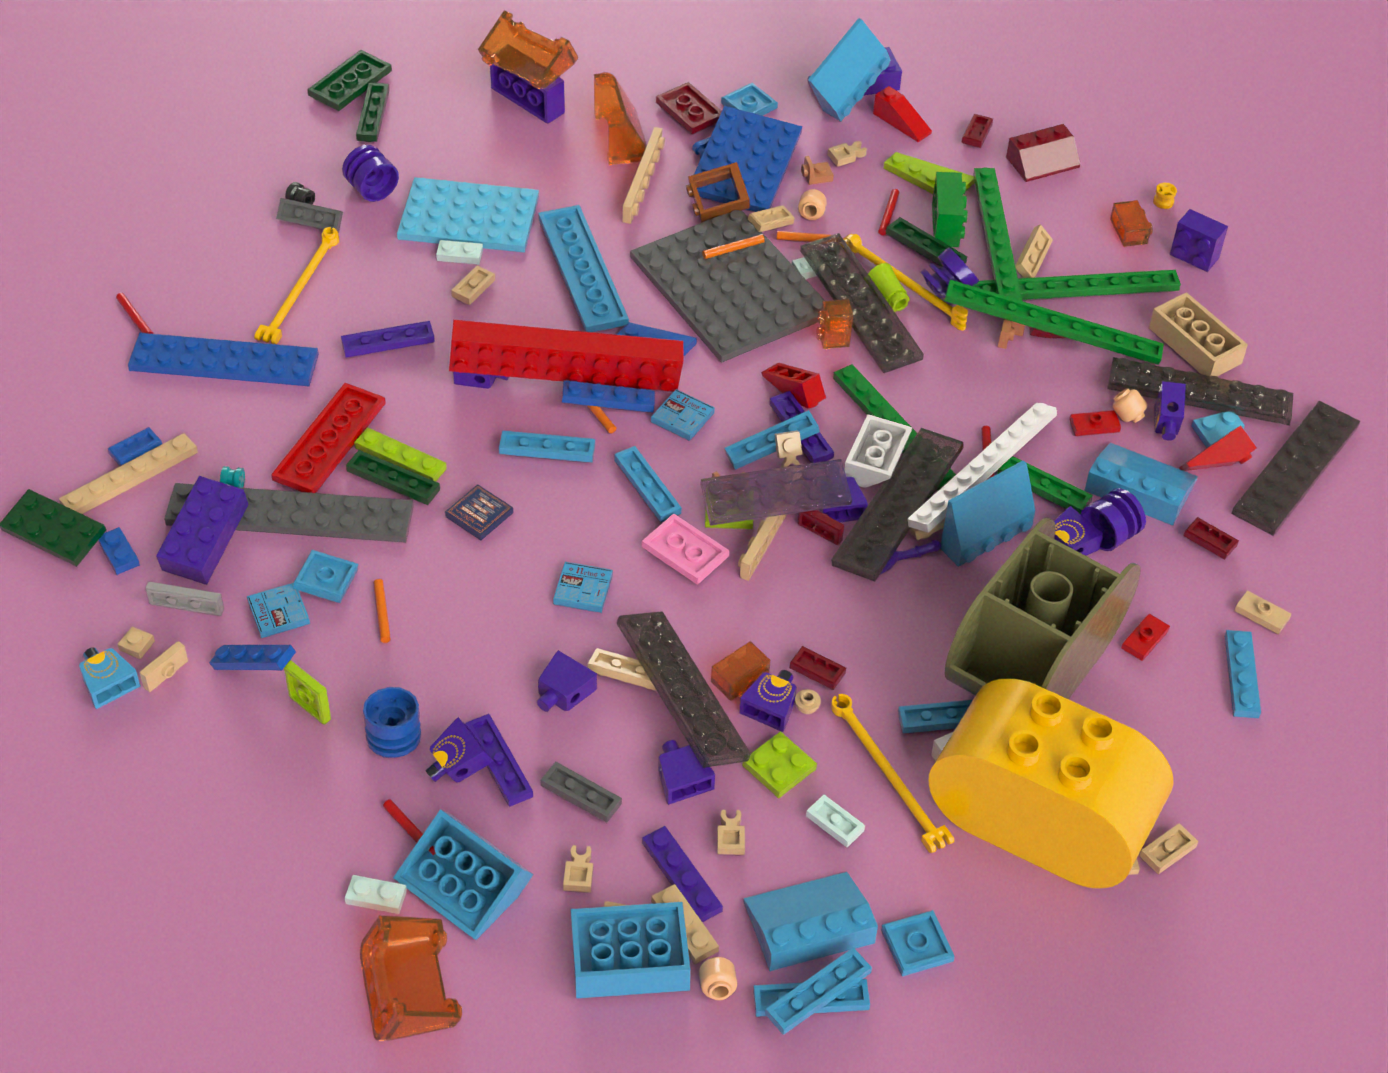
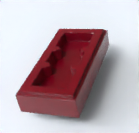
M974 114L962 137L961 143L981 148L993 125V118Z
M806 504L799 508L798 525L835 545H839L843 541L844 524Z
M1199 517L1189 525L1183 535L1224 560L1237 547L1239 542L1236 538Z
M804 646L800 648L789 666L790 669L832 690L835 689L846 674V667Z

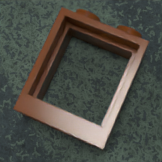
M737 162L688 176L689 185H686L689 198L693 197L695 203L692 204L695 216L699 215L701 223L720 215L731 213L734 210L742 211L750 208V199ZM731 178L738 200L704 210L697 188Z

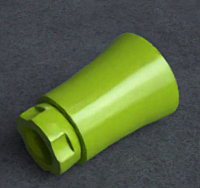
M879 264L867 274L865 283L878 294L893 312L901 311L908 305L910 298L897 279L890 264Z

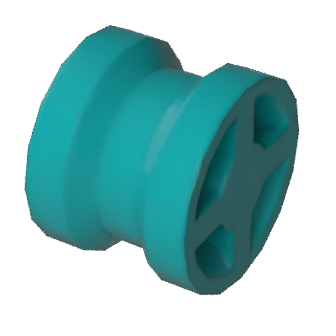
M223 466L220 482L237 488H243L245 483L244 468L231 469L229 466Z

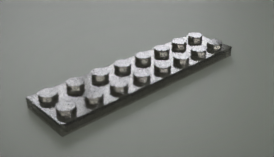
M840 233L801 245L800 252L883 373L923 360L924 353Z
M1113 357L1107 386L1109 390L1121 392L1126 388H1129V390L1135 389L1141 396L1157 399L1162 381L1186 384L1185 405L1219 412H1232L1243 417L1290 426L1294 393L1283 389L1266 388L1262 385L1246 384L1238 380L1231 381L1217 376L1201 375L1193 371L1186 372L1172 367H1161L1147 362L1140 363L1126 358Z
M1318 401L1236 503L1231 514L1274 536L1357 430L1360 421Z
M921 428L897 462L891 478L884 481L831 559L832 566L875 582L911 527H908L907 519L932 497L963 450V441Z
M663 611L619 616L617 620L618 627L702 767L747 762L751 756L750 751Z

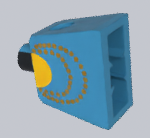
M92 647L84 652L83 657L85 661L79 664V668L95 709L140 687L135 668L114 649L108 648L99 653L96 648Z

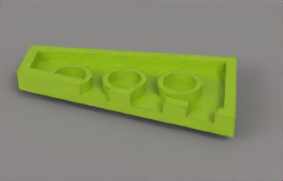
M898 152L889 157L884 162L883 167L885 170L931 194L934 191L936 172L962 173ZM962 173V182H966V191L975 183L974 176Z

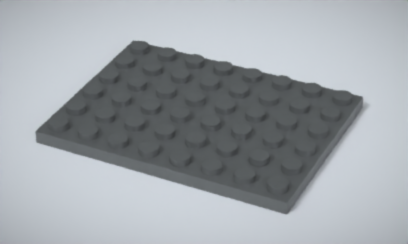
M739 210L720 215L630 251L631 259L721 363L833 317L834 309L764 234V243L708 259L703 258L702 251L763 234L758 232L754 225L749 222L748 216Z

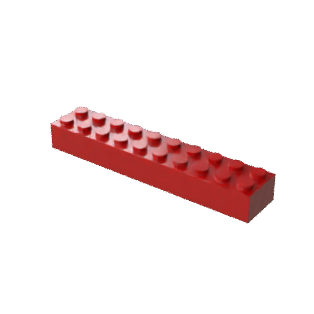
M453 319L449 371L562 382L564 380L674 392L676 389L678 390L684 362L683 341Z

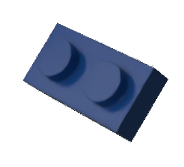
M120 527L104 533L98 540L100 547L117 575L140 566L135 552Z

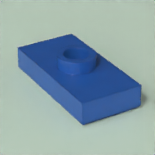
M148 427L109 447L108 452L117 464L122 466L162 445V441Z

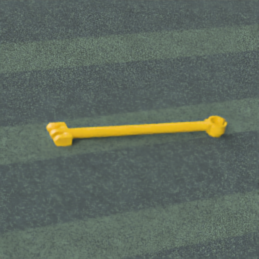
M327 227L323 230L320 247L270 325L259 326L254 336L256 340H261L263 337L264 342L271 340L272 344H278L282 337V331L278 329L327 250L339 243V233L335 228Z
M849 234L842 239V245L846 251L854 252L855 254L859 253L876 266L887 263L862 246L859 235ZM891 266L899 282L951 317L950 324L961 331L966 329L968 316L966 308L959 305L950 306Z
M838 694L837 702V697L834 696L831 703L832 712L836 716L846 719L925 830L926 834L922 835L921 842L928 852H935L936 846L939 849L945 847V842L948 845L954 843V837L945 825L936 829L855 716L851 698L846 694Z

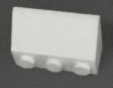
M868 414L846 459L844 477H853L858 486L864 488L889 480L910 436L912 427Z

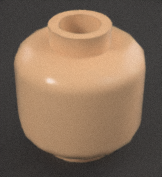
M816 189L805 191L801 195L798 204L801 216L807 220L821 218L827 205L825 195Z
M1126 388L1113 398L1115 402L1112 407L1123 422L1133 421L1136 423L1145 416L1144 411L1147 408V403L1137 390Z
M714 957L706 960L700 966V985L702 992L707 997L715 1000H724L735 992L738 983L734 964L724 957Z

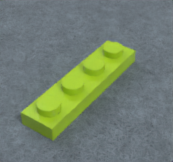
M367 428L354 442L355 448L435 482L447 469L446 462L371 428Z

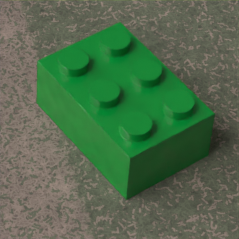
M936 172L932 198L933 237L951 247H959L960 239H964L965 226H963V223H967L968 211L964 210L966 209L967 196H963L966 191V182H962V173Z

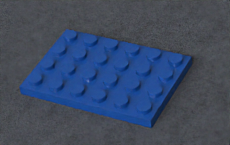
M724 106L694 175L737 162L750 199V208L746 210L758 212L770 209L802 133L803 126ZM731 178L697 188L699 196L724 204L738 200Z

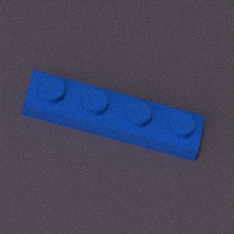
M564 380L562 402L653 413L655 391Z
M223 645L216 650L215 656L209 663L214 670L282 671L296 651L292 645Z

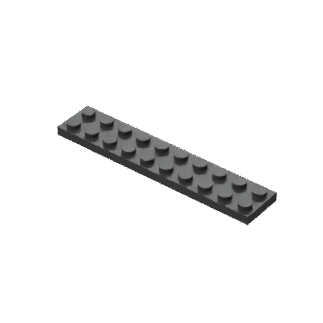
M175 483L164 518L165 525L172 526L194 484ZM240 488L244 489L249 505L236 528L237 531L407 542L414 508L413 500Z

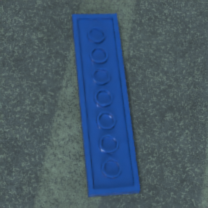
M139 333L128 367L129 371L310 387L319 352L318 348Z

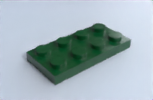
M360 50L308 88V96L340 111L364 93L369 83H377L392 71V66Z
M30 489L25 492L0 522V529L76 567L107 530L104 524Z

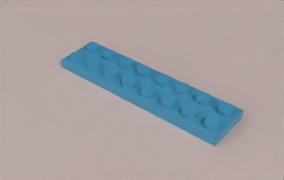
M580 205L539 212L540 224L585 332H596L627 325L629 323L628 315Z

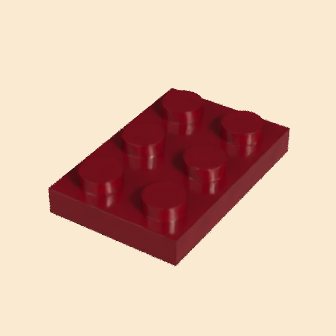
M689 82L656 96V103L691 134L716 124L722 112L721 109Z

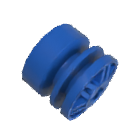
M400 687L379 689L364 702L363 715L366 725V740L369 748L375 754L386 758H397L414 751L421 740L420 712L417 698L410 691Z

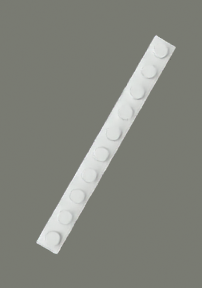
M1044 403L1034 404L907 519L908 527L929 533L946 517L947 505L950 499L986 481L1057 416L1056 407L1048 406Z

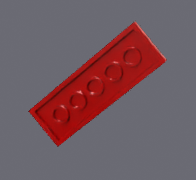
M344 383L271 474L272 481L300 492L316 493L355 444L354 442L386 404L385 397Z

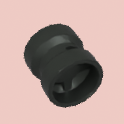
M299 182L291 183L285 193L286 199L312 205L316 197L314 191L305 188Z

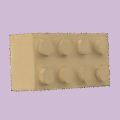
M1187 292L1153 309L1149 329L1209 381L1242 364L1248 344Z

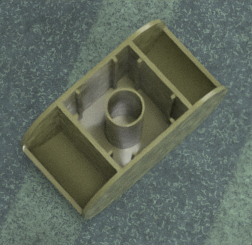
M1049 518L1042 519L983 588L968 609L952 641L945 664V678L975 696L982 686L991 681L1017 679L1033 683L1069 699L1107 649L1120 627L1138 586L1141 572L1140 566L1136 563H1130L1119 574L1055 540V522Z

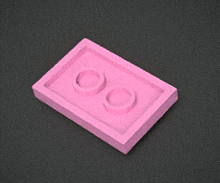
M675 514L671 515L642 540V548L697 585L729 557V550Z

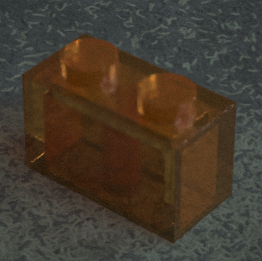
M1138 200L1113 203L1110 220L1123 247L1148 244L1153 227L1151 222H1148L1145 210L1141 208Z
M849 299L822 301V311H818L820 327L816 329L817 340H821L823 349L850 347L853 312Z
M749 641L712 666L711 682L731 701L737 696H742L763 673H769L770 659Z

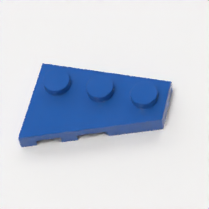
M631 322L616 334L683 341L684 356L697 344V338Z

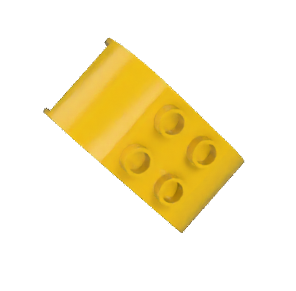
M998 679L985 684L978 691L932 766L928 781L931 795L938 808L951 822L962 830L1077 885L1089 888H1109L1121 883L1130 873L1172 791L1173 773L1162 752L1148 738L1135 729L1033 683L1017 679Z

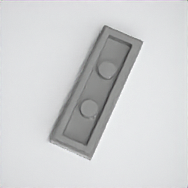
M149 581L146 586L149 604L217 616H222L224 611L221 593Z

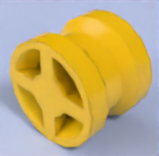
M1166 182L1158 184L1153 203L1159 208L1169 209L1174 205L1177 188L1173 184Z

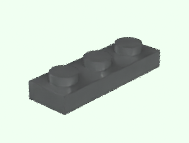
M280 198L276 219L323 230L331 227V229L335 228L339 233L343 212Z
M555 762L541 779L542 787L606 823L622 804L621 797L558 762Z

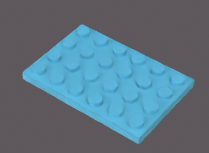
M414 177L397 231L398 240L439 244L440 240L483 244L485 249L525 253L539 199V190Z

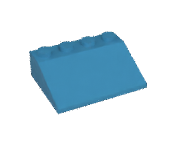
M858 18L811 75L808 82L822 110L841 122L844 117L850 114L853 106L863 98L866 90L876 82L877 77L888 67L891 60L884 46L864 21Z
M1110 443L1099 454L1092 465L1084 491L1102 498L1115 488L1125 489L1137 498L1143 507L1145 515L1173 526L1198 476Z
M1024 460L948 501L940 549L958 567L972 562L977 556L992 551L995 546L1010 541L1015 535L1022 531L1026 532L1032 527L1035 505L1027 463Z
M440 809L393 878L400 884L406 885L408 890L473 939L477 940L519 897L534 874L459 819ZM431 846L435 848V855L428 851Z
M848 872L744 898L743 900L769 971L845 952L853 947L856 949L875 944L877 922L869 903Z
M683 902L571 909L576 998L690 991L691 969Z

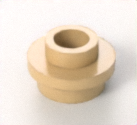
M809 689L801 690L795 697L796 707L804 714L814 713L821 703L819 694Z

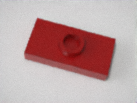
M1115 410L1070 415L1069 420L1075 436L1117 433L1121 430Z
M1148 614L1123 642L1121 649L1143 661L1167 634L1170 625Z

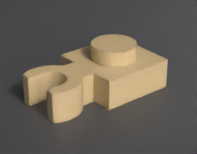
M856 141L851 146L844 143L828 148L827 155L839 167L855 162L856 157L866 156L867 148L861 149V141Z
M798 430L775 434L777 457L784 458L781 469L785 474H788L789 464L793 463L794 468H796L797 464H800L796 460L797 455H802L800 432Z
M726 810L721 811L722 825H718L717 854L745 855V826H739L741 823L740 810H736V817L733 819L727 818Z
M573 845L571 847L572 861H566L563 891L591 892L593 863H589L591 860V847L587 846L584 855H578L576 853V845Z

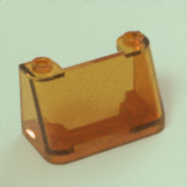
M505 10L478 48L479 53L482 55L481 59L490 66L494 64L529 81L538 89L548 87L578 60V55L569 40L563 37L560 39L556 38L554 41L527 29L523 22H514L512 20L513 14Z
M608 72L594 74V115L596 120L600 119V117L607 120V160L609 165L640 162L647 144L636 108L614 75Z
M379 915L363 938L360 946V961L373 1035L376 1040L391 1041L448 1029L456 1026L461 1020V1005L458 1004L456 998L446 999L438 954L447 943V933L443 929L442 919Z

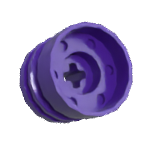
M362 145L355 148L344 160L342 167L343 176L365 200L370 202L380 201L390 195L397 186L399 180L398 170L373 145Z
M949 247L938 256L943 266L938 268L933 263L929 264L930 268L935 272L933 275L926 269L920 272L927 286L943 301L950 280L970 286H975L979 282L975 274Z
M1122 488L1113 489L1101 499L1088 505L1081 512V515L1103 533L1100 549L1103 551L1114 550L1127 539L1141 532L1146 525V516L1142 505L1133 494Z

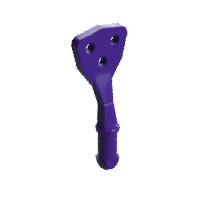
M932 540L930 543L915 546L906 551L884 548L868 550L866 552L868 564L875 575H881L891 569L899 560L921 557L933 551L937 552L941 548V543L937 540Z

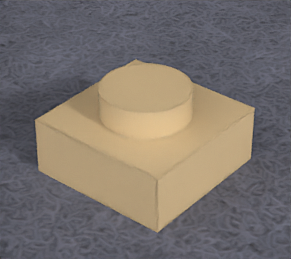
M132 626L117 645L119 651L141 659L153 645L155 639L152 634Z

